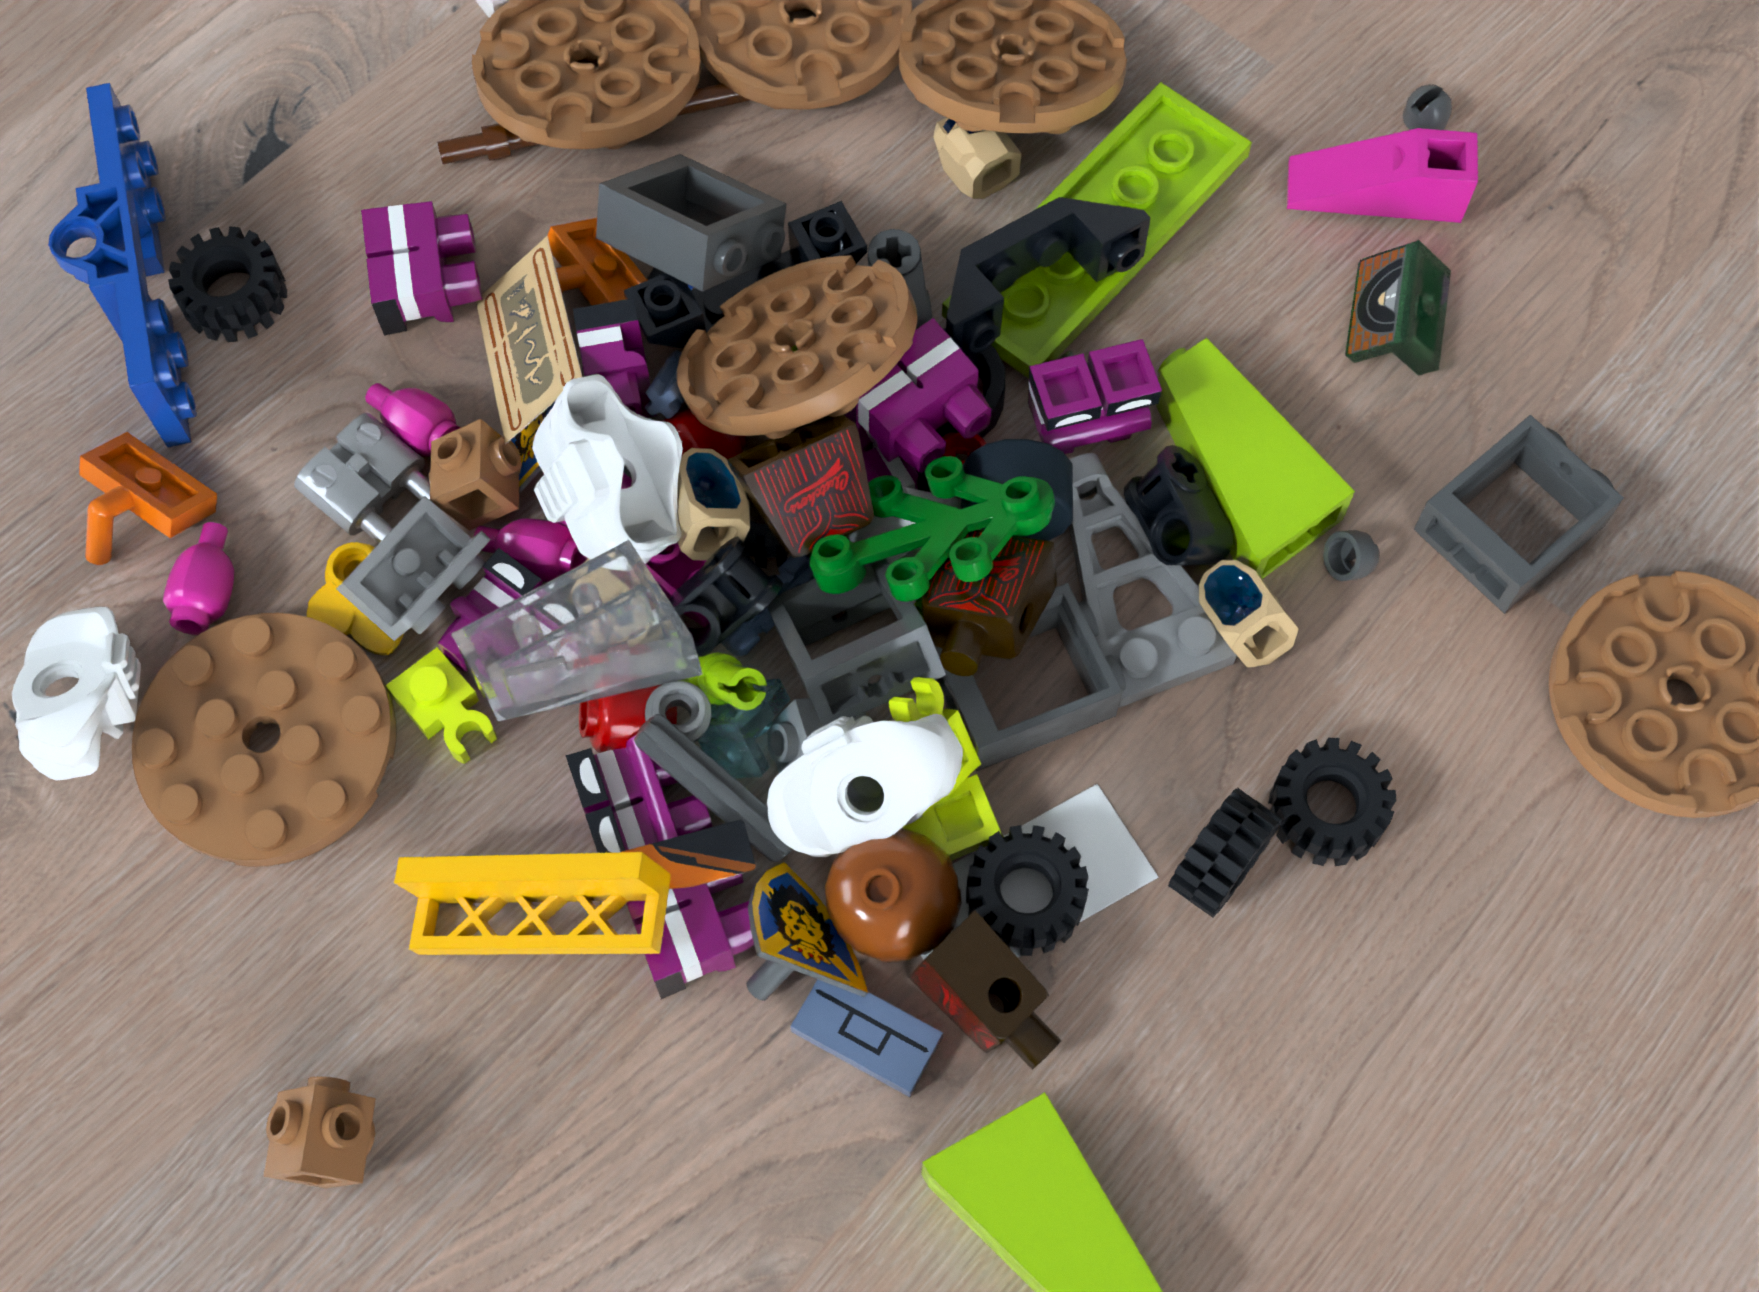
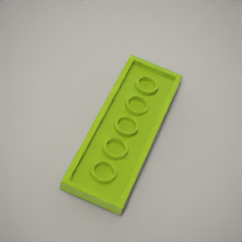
M1160 82L1037 207L1039 208L1058 197L1144 210L1151 217L1144 257L1131 269L1125 272L1117 271L1096 283L1073 256L1066 252L1053 265L1048 267L1041 266L1017 279L1013 285L1000 293L1004 297L1001 334L991 344L997 350L1000 358L1028 379L1029 366L1056 360L1249 156L1252 142ZM951 295L942 303V317L945 319Z

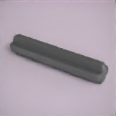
M655 714L645 721L634 738L635 744L639 749L725 823L736 820L744 821L750 844L771 862H779L793 850L774 833L769 823L768 806L663 715Z

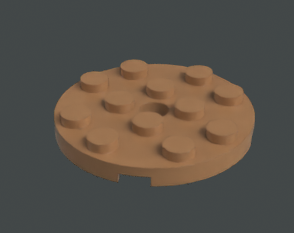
M510 0L494 12L484 23L480 30V44L476 54H472V69L476 90L481 103L490 116L502 127L526 142L563 149H619L626 146L630 141L654 132L665 124L672 122L684 109L697 88L701 73L700 46L697 31L687 13L673 0ZM585 59L588 62L598 63V67L595 68L594 64L592 63L581 64L577 62L579 60Z
M689 0V15L697 31L701 61L708 71L719 82L738 95L773 109L825 108L853 100L868 93L886 79L898 65L901 29L905 20L912 12V0ZM805 8L811 10L816 15V17L812 15L804 19L795 18L792 23L788 13Z
M925 0L905 20L901 29L899 46V69L904 82L915 95V98L935 112L956 121L960 128L973 132L989 130L1004 133H1065L1072 126L1098 115L1116 99L1123 87L1127 58L1124 50L1125 37L1119 26L1106 12L1088 0Z
M852 255L815 259L785 268L753 283L723 303L720 308L724 317L707 333L704 330L698 329L694 332L679 359L677 384L691 413L704 426L730 435H765L771 439L782 438L793 432L797 427L809 424L825 416L835 417L848 413L858 404L860 396L874 387L893 369L913 343L918 318L914 299L902 274L895 267L881 260H877L872 266L856 265ZM796 345L798 350L792 351L791 347Z
M1674 571L1671 576L1639 578L1638 574L1615 581L1596 592L1577 610L1567 624L1555 646L1550 664L1549 694L1551 707L1561 735L1573 755L1596 780L1625 800L1658 813L1689 818L1714 817L1740 811L1759 802V601L1743 590L1722 580L1685 571ZM1677 679L1687 682L1697 695V703L1693 705L1678 703L1676 706L1671 703L1673 698L1667 690V681Z
M260 613L239 617L216 625L197 635L170 657L150 683L141 701L132 736V764L139 791L156 820L174 837L200 854L233 862L238 866L259 867L285 864L319 852L349 832L363 818L379 796L376 790L385 774L389 759L394 758L397 731L393 702L385 686L386 683L372 661L352 639L334 627L313 618L287 613ZM259 722L263 724H277L280 727L281 733L278 742L273 748L265 752H253L248 748L250 747V737L258 728L257 723Z

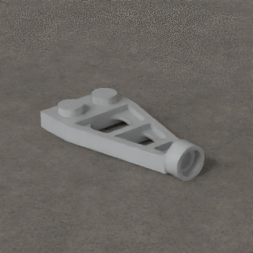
M1086 453L1069 459L1073 465V522L1069 525L1082 599L1089 604L1095 616L1099 631L1098 636L1095 638L1104 656L1112 654L1123 672L1126 689L1122 691L1119 708L1233 665L1237 655L1231 650L1200 605L1199 586L1181 565H1165L1156 558L1136 515L1111 484L1098 455ZM1096 492V495L1092 499L1083 500V498L1088 497ZM1116 526L1125 533L1138 553V558L1104 570L1099 565L1091 536ZM1144 578L1153 582L1172 606V615L1129 631L1118 622L1113 594L1117 587Z

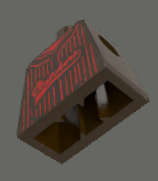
M844 415L835 417L825 416L809 424L797 427L793 432L782 438L767 440L727 459L732 472L773 536L793 558L802 557L812 552L814 545L820 539L829 535H843L849 540L848 534L869 525L874 519L859 432L855 423Z
M975 530L968 532L963 539L969 537L979 538L983 531ZM1012 536L994 558L991 572L983 579L974 582H965L955 576L950 558L948 557L929 580V589L922 599L924 622L927 625L934 646L943 648L939 659L945 670L958 676H971L977 672L982 655L1003 659H1012L1019 656L1057 585L1054 542Z
M975 910L908 976L936 1006L986 1053L1005 1041L1031 1069H1034L1062 1041L1034 1012L1049 996L1047 990ZM988 993H993L1002 1000L1004 1013L996 1011L991 1006Z

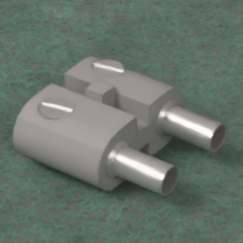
M363 413L336 436L338 443L330 450L324 447L302 468L294 482V487L349 535L353 536L364 530L376 542L380 543L393 529L390 524L379 516L384 511L382 505L390 497L395 500L406 489L419 499L426 496L430 500L429 479L421 473L425 460L370 413Z

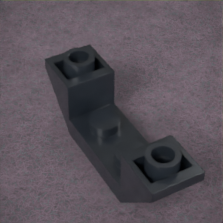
M1058 197L964 247L960 252L947 312L946 333L965 355L970 352L977 353L989 347L1001 334L1004 297L1000 293L1013 285L1017 279L1041 266L1048 267L1053 265L1066 252L1073 256L1096 283L1117 271L1125 272L1131 269L1144 257L1151 217L1141 209Z
M839 201L788 222L790 250L781 253V257L703 292L698 289L690 290L688 284L664 273L623 290L626 299L634 298L639 325L650 344L684 348L697 329L704 330L707 333L724 317L720 308L723 303L753 283L785 268L815 259L852 255L857 264L868 252L867 244L842 201Z

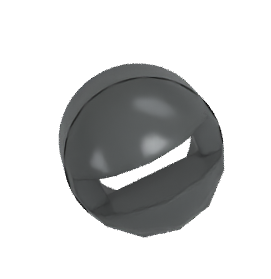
M1434 84L1420 86L1409 96L1403 111V121L1409 130L1417 128L1444 130L1452 112V100L1440 86ZM1428 104L1422 111L1418 109L1421 105Z
M1358 530L1338 531L1327 539L1323 558L1325 567L1333 578L1339 581L1362 579L1374 572L1379 562L1380 552L1377 544H1374L1368 533ZM1356 559V562L1352 567L1349 561Z

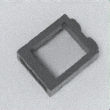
M678 154L599 183L596 239L703 292L781 257V249L785 241L784 222L787 203L682 154Z
M1529 415L1430 498L1414 530L1505 614L1604 528L1624 497L1614 489L1611 481L1603 473L1591 469L1575 455L1557 432L1545 428L1532 415ZM1514 464L1518 465L1579 520L1530 564L1466 506V504Z
M886 558L865 564L866 575L863 581L856 588L841 594L826 593L818 587L814 578L777 595L767 606L785 650L823 726L841 716L849 718L853 716L854 718L888 702L893 697H899L912 691L910 681L914 677L936 680L946 675L927 625L913 602L899 601L892 596L885 577L886 570L890 565ZM890 607L898 619L894 623L813 660L805 647ZM845 611L843 616L839 618H833L834 615ZM873 675H881L878 682L868 683Z
M1068 583L1055 588L1029 638L1056 628L1088 696L998 730L973 675L958 676L944 669L946 675L936 679L942 688L946 708L959 711L981 762L976 772L1117 715L1122 691L1126 689L1123 672L1112 654L1104 656L1095 638L1098 636L1099 631L1093 611L1086 601L1077 602ZM935 647L940 657L943 648Z

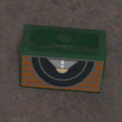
M1420 240L1365 257L1359 261L1345 351L1346 357L1352 362L1356 363L1392 352L1418 376L1439 370L1451 270Z

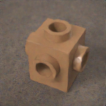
M482 419L431 441L430 500L469 531L518 510L519 470L521 469L519 450L511 440L505 444L504 437Z
M323 1076L309 1077L305 1087L278 1092L277 1101L269 1113L266 1125L269 1147L263 1177L319 1188L363 1183L366 1158L375 1138V1125L372 1120L376 1098L349 1092L351 1084L349 1081Z

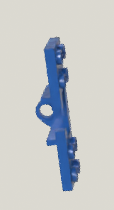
M110 83L87 87L86 91L100 183L75 188L78 205L54 227L49 235L48 245L52 255L64 271L73 275L75 279L89 284L91 292L123 342L129 387L167 448L191 443L188 419L196 417V405L189 384L182 382L180 368L188 367L189 365L187 350L180 332H174L172 315L166 304L160 298L155 300L150 298L146 281L147 276L165 273L158 223L166 221V214L160 193L156 187H152L150 176L159 174L155 153L148 140L140 142V129L132 106L130 104L121 105ZM81 238L96 239V245L89 254L77 258L66 256L67 249L74 241Z

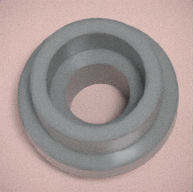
M671 681L662 684L652 692L647 700L645 721L655 714L663 715L666 718L665 713L669 708L674 706L683 707L689 712L690 719L685 724L675 726L695 743L706 733L710 724L711 706L707 696L700 688L689 682Z

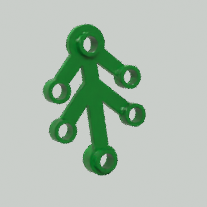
M944 456L937 458L925 470V476L932 495L941 499L957 496L978 503L959 509L904 493L901 482L897 477L891 475L879 476L868 483L874 516L880 518L894 516L914 522L915 524L854 543L843 535L826 536L814 545L810 558V567L816 583L822 591L829 594H841L856 588L863 581L866 575L865 564L922 547L914 557L900 558L888 566L885 577L891 594L895 599L908 602L922 597L929 589V580L948 557L958 579L965 582L978 581L991 572L994 558L1013 535H1032L1041 531L1049 524L1055 506L1053 490L1046 481L1035 477H1015L1004 484L965 474L962 462L956 457ZM986 527L979 538L969 537L963 539L968 532Z

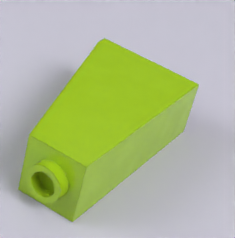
M1207 338L1188 351L1185 348L1175 350L1162 362L1158 369V381L1162 394L1156 407L1175 445L1191 453L1202 466L1208 485L1223 513L1229 519L1233 529V545L1230 551L1233 560H1237L1254 569L1263 579L1344 519L1355 491Z
M1045 1092L922 1162L921 1175L928 1187L1034 1292H1163Z

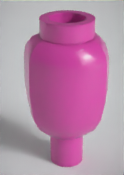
M376 383L366 393L365 400L367 404L380 411L382 424L422 457H431V441L461 428L457 425L455 415L447 404L423 390L402 388L393 392L384 385Z
M521 518L508 523L501 530L478 526L473 535L474 537L482 531L491 539L481 551L494 553L500 548L541 578L542 582L556 583L566 577H572L587 560V557L580 553L569 529L562 524L550 521Z
M214 522L205 523L202 527L198 544L188 547L177 557L168 576L163 602L171 613L170 625L180 632L199 635L208 630L209 625L221 618L227 610L233 590L234 567L230 558L223 551L228 529L221 524Z

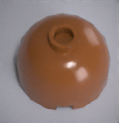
M901 828L891 837L868 840L851 846L843 853H839L832 863L825 884L826 908L838 935L859 954L888 963L903 962L930 953L954 929L962 904L961 889L958 886V876L949 855L927 836Z

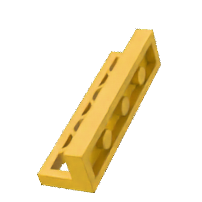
M643 852L399 857L394 883L418 897L409 950L418 955L660 954L671 874ZM592 901L603 902L598 907H596ZM628 901H645L641 934H617L608 920ZM518 902L528 916L508 935H497L488 924V921L507 903ZM532 902L542 903L536 908ZM567 902H579L589 915L568 935H557L547 921ZM459 903L468 917L448 936H434L439 905ZM473 903L482 904L478 908H476V906ZM600 928L605 935L593 934ZM539 929L543 935L533 934ZM479 930L483 936L473 935Z

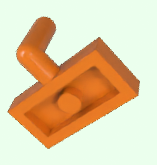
M597 218L550 227L547 236L551 252L562 266L556 268L562 294L564 291L579 288L591 305L626 300L623 290L647 281L626 253L596 239Z
M128 432L80 456L79 475L105 493L92 500L87 510L85 558L92 564L103 565L111 560L114 517L127 510H130L169 538L216 512V492Z

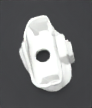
M595 374L572 379L567 382L534 437L532 449L544 473L543 477L537 482L534 492L547 520L553 523L566 521L580 553L588 559L611 565L640 566L646 564L653 556L664 551L669 545L677 543L681 537L678 522L677 486L683 447L676 428L669 422L651 420L630 410L624 405L611 384L602 375ZM624 465L632 477L631 487L627 489H621Z
M92 607L62 613L41 625L31 638L25 654L24 666L12 690L13 705L17 712L15 726L18 729L19 750L39 772L56 781L87 776L97 771L100 760L102 732L109 734L115 739H119L123 734V724L134 722L136 719L141 664L139 659L135 657L136 653L133 647L130 646L128 636L118 633L113 611L108 607ZM64 677L79 678L78 683L66 693L59 696H46L45 690L56 680Z
M933 714L910 722L882 720L874 723L868 716H862L854 720L853 716L850 718L841 716L813 731L803 741L801 749L804 755L792 762L774 778L769 788L767 800L770 826L777 837L795 851L815 857H828L832 854L843 853L851 846L868 840L891 837L903 826L921 818L930 806L951 792L961 770L963 748L947 720L941 714ZM859 776H869L878 781L884 791V802L878 810L864 812L851 804L847 795V788L852 779Z

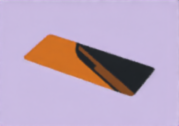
M736 820L622 851L643 852L671 874L669 889L694 887L753 871L756 868L745 823L742 820Z

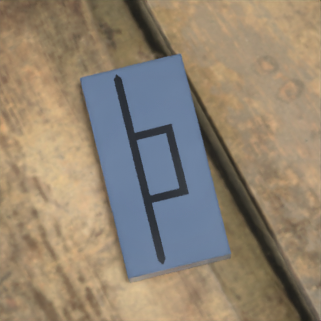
M818 979L790 1026L792 1033L908 1097H911L943 1039V1032L869 992L865 997H862Z

